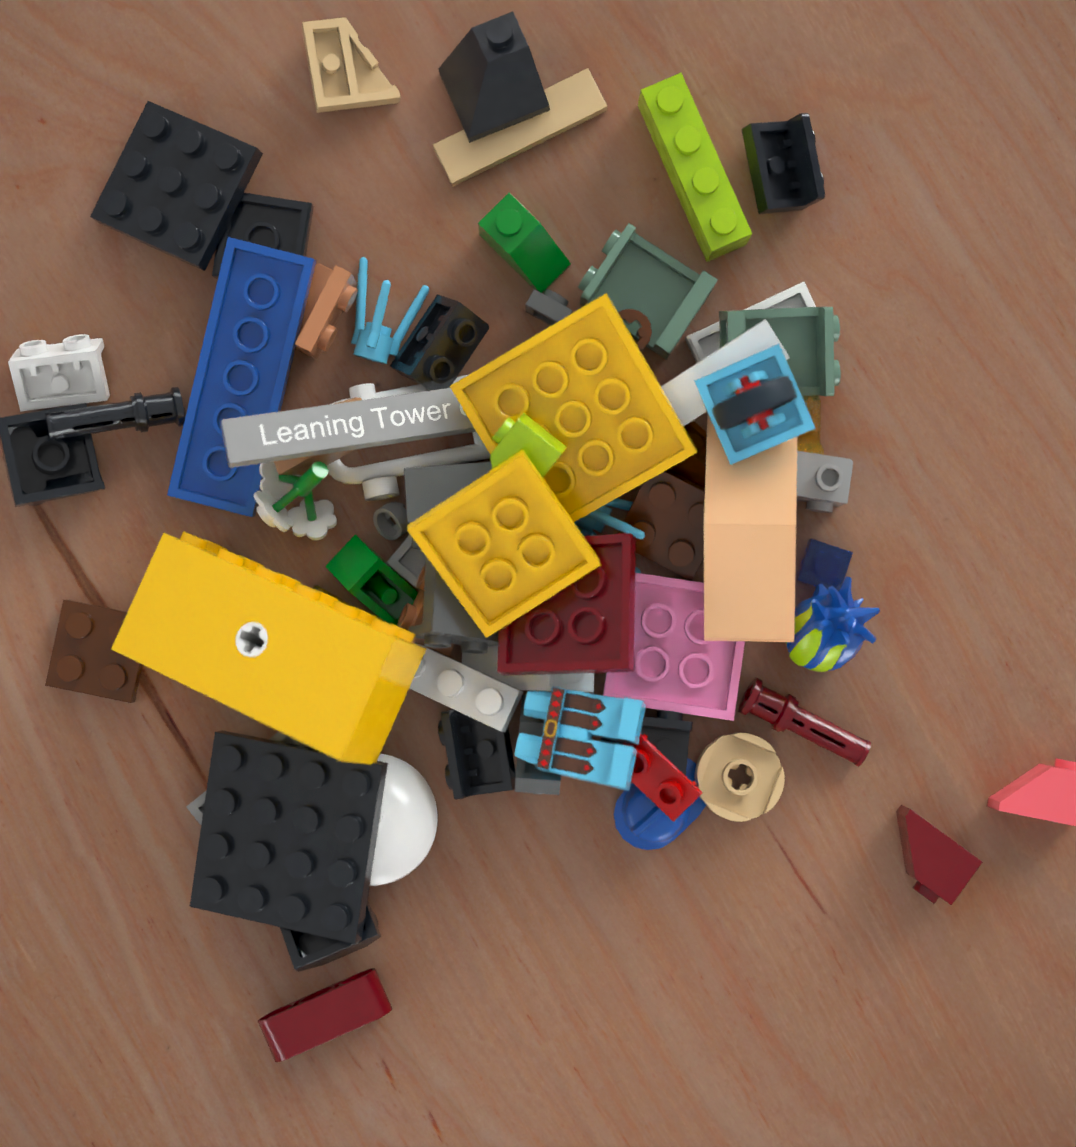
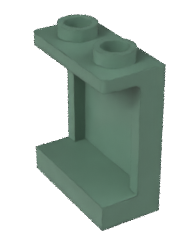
M628 223L622 233L615 229L602 249V252L607 257L599 269L591 266L578 286L583 291L580 304L585 306L607 293L618 312L624 309H634L642 312L647 316L652 329L651 338L646 347L667 360L710 295L718 279L704 270L699 275L639 236L635 232L636 227ZM634 321L628 325L624 322L633 339L638 341L639 338L636 335V331L640 328L638 323Z
M833 307L719 311L720 348L766 319L790 357L787 363L801 395L834 396V386H838L840 383L841 370L839 361L837 359L834 360V342L839 340L840 322L838 316L833 315Z

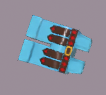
M552 687L551 692L528 691L523 715L545 720L542 737L519 733L515 756L535 764L536 768L543 772L629 791L637 750L630 746L595 741L593 737L638 745L646 705L643 700L615 698Z

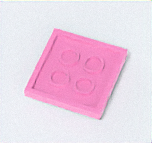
M635 573L634 672L606 673L603 696L643 700L646 708L734 721L745 641H704V583Z

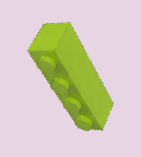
M682 73L641 89L638 101L639 110L706 262L747 245L752 235L751 229Z

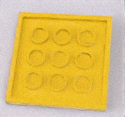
M607 293L450 386L490 455L498 446V443L492 439L495 433L508 417L516 423L523 413L566 446L561 456L545 474L543 479L573 522L697 453V448Z

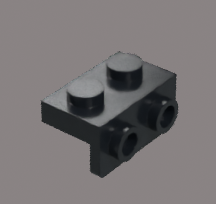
M800 113L788 121L750 123L741 129L758 214L801 211L825 198L824 177L820 170L815 146V133L812 129L808 113Z
M454 709L442 711L441 720L438 724V734L442 745L446 746L448 764L445 768V778L449 789L453 790L454 799L514 790L516 772L509 727H507L506 732H501Z

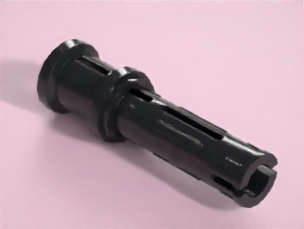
M179 387L171 388L169 393L143 396L141 392L134 393V396H130V401L45 413L50 441L135 427L136 431H141L142 433L148 432L149 427L176 423L180 427L184 425L185 421Z

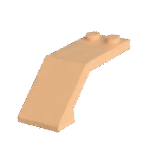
M709 414L707 415L704 503V641L794 642L797 437L730 465Z

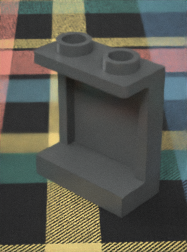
M412 538L411 548L421 550ZM426 557L423 621L420 625L409 627V631L416 634L414 638L424 639V646L449 648L451 644L461 645V652L487 653L488 646L498 645L499 630L486 638Z

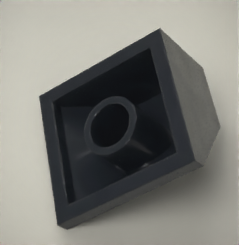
M513 11L472 27L438 68L469 143L550 111V106L529 45Z

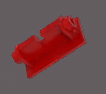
M640 734L638 745L622 744L634 747L637 750L631 782L674 822L703 792L696 786L697 783L694 780L691 782L647 739L648 736L646 734Z

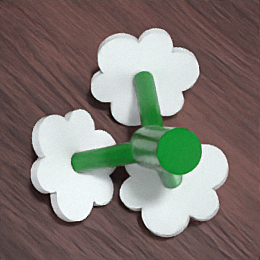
M317 461L313 463L302 475H279L274 462L260 464L259 471L263 477L260 482L262 492H255L254 499L259 504L256 508L259 516L268 526L272 528L276 526L282 532H286L292 527L295 536L303 537L307 535L311 540L323 539L327 535V529L336 526L337 518L333 515V504L328 500L314 502L312 490L329 473L328 467L323 462ZM298 496L304 497V500L300 502V507H294L287 511L285 507Z

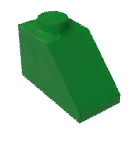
M510 192L478 223L479 235L533 289L542 294L571 266L570 261L542 224Z
M356 534L325 566L353 596L388 624L397 626L403 608L407 603L413 605L418 591Z

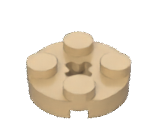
M737 732L718 736L704 748L695 768L696 786L703 792L699 797L713 813L731 821H748L752 818H757L763 813H767L777 804L785 783L784 770L776 755V751L764 739L748 733ZM743 764L747 766L745 774L750 776L751 780L748 785L741 783L738 789H734L732 787V779L728 777L730 769L737 770L739 765Z

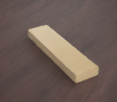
M589 68L544 89L550 111L470 143L463 129L433 144L434 151L452 187L606 112L608 106Z

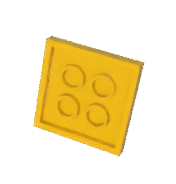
M523 450L410 523L407 529L486 638L600 566V559Z

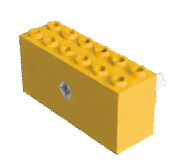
M183 531L180 538L163 533L111 648L340 761L369 765L377 762L426 651V648L413 643L416 634L394 624H388L377 619L375 615L339 602V599L317 589H311L302 585L298 580L267 569L256 561L234 554L223 546L206 539H201Z

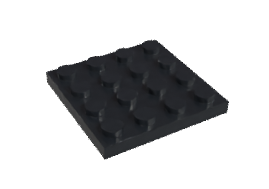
M223 730L215 732L190 907L353 944L361 941L388 763L377 761L369 765L345 762L315 748Z

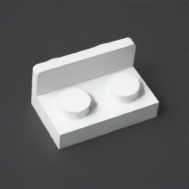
M79 334L63 339V343L46 345L45 340H32L19 345V349L14 352L8 364L20 412L107 401L110 392L101 357V352L104 349L103 338L90 339L87 334Z

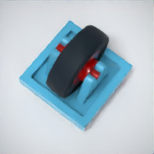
M780 344L695 380V384L730 465L815 429V425Z

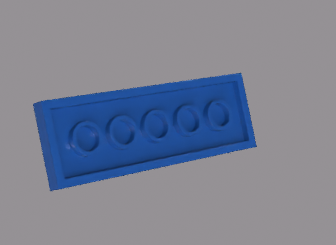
M231 237L227 238L167 496L249 517L256 515L258 503L254 499V493L261 491L260 482L263 479L259 471L260 464L229 468L220 424L223 419L281 411L296 349L295 343L299 336L317 260Z

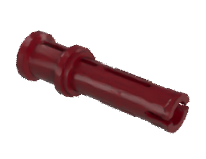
M757 677L752 680L741 700L738 712L744 715L751 713L771 723V729L777 732H784L787 729L849 760L858 767L864 762L871 748L870 741L864 740L834 723L799 707V701L796 700V697L790 694L784 697L763 686V680Z

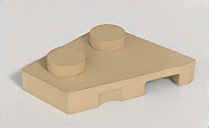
M346 17L302 22V33L317 113L399 103V90L395 84L392 86L378 67L379 62L371 51L360 43L357 32Z

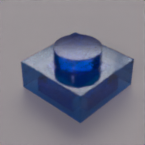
M809 539L795 581L816 587L817 584H823L827 589L830 586H834L839 592L853 552Z

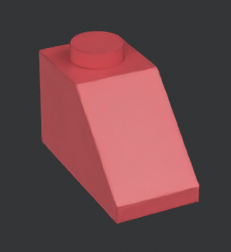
M1056 758L1054 766L1038 764L989 797L987 806L1002 812L1076 826V762Z

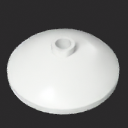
M380 754L377 761L388 763L370 886L395 882L415 870L428 855L435 840L438 824L436 801L427 781L407 762L386 754Z

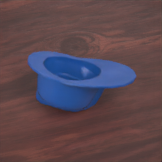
M687 758L686 777L692 782L693 780L695 781L696 763ZM632 782L630 790H624L616 802L614 810L615 825L622 838L632 846L645 850L659 849L676 839L701 814L706 804L698 797L673 822Z

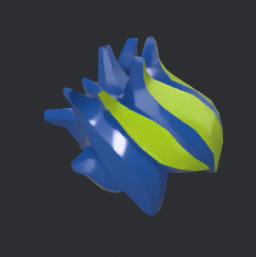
M846 576L839 592L834 586H830L827 589L823 584H817L812 596L795 607L794 642H786L789 657L798 666L815 672L833 671L841 668L853 659L861 649L864 640L871 643L876 641L875 636L864 627V623L877 615L880 609L859 607L864 600L863 598L853 601L851 577Z

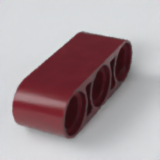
M370 968L282 1006L261 1017L258 1023L275 1062H281L385 1016L393 1009L376 969Z

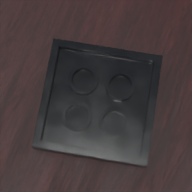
M147 101L90 217L104 226L205 271L263 153L255 146Z

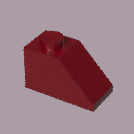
M901 805L896 813L905 870L908 875L917 881L912 888L933 904L940 897L952 905L983 862L913 810Z

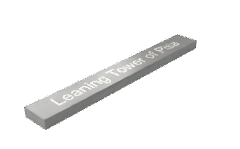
M451 388L223 419L220 424L229 468L476 432Z

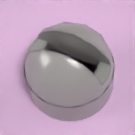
M396 501L387 503L374 513L373 521L377 531L388 540H396L407 532L409 523L407 510L404 508L405 505ZM391 517H393L396 524L392 522V520L390 519Z

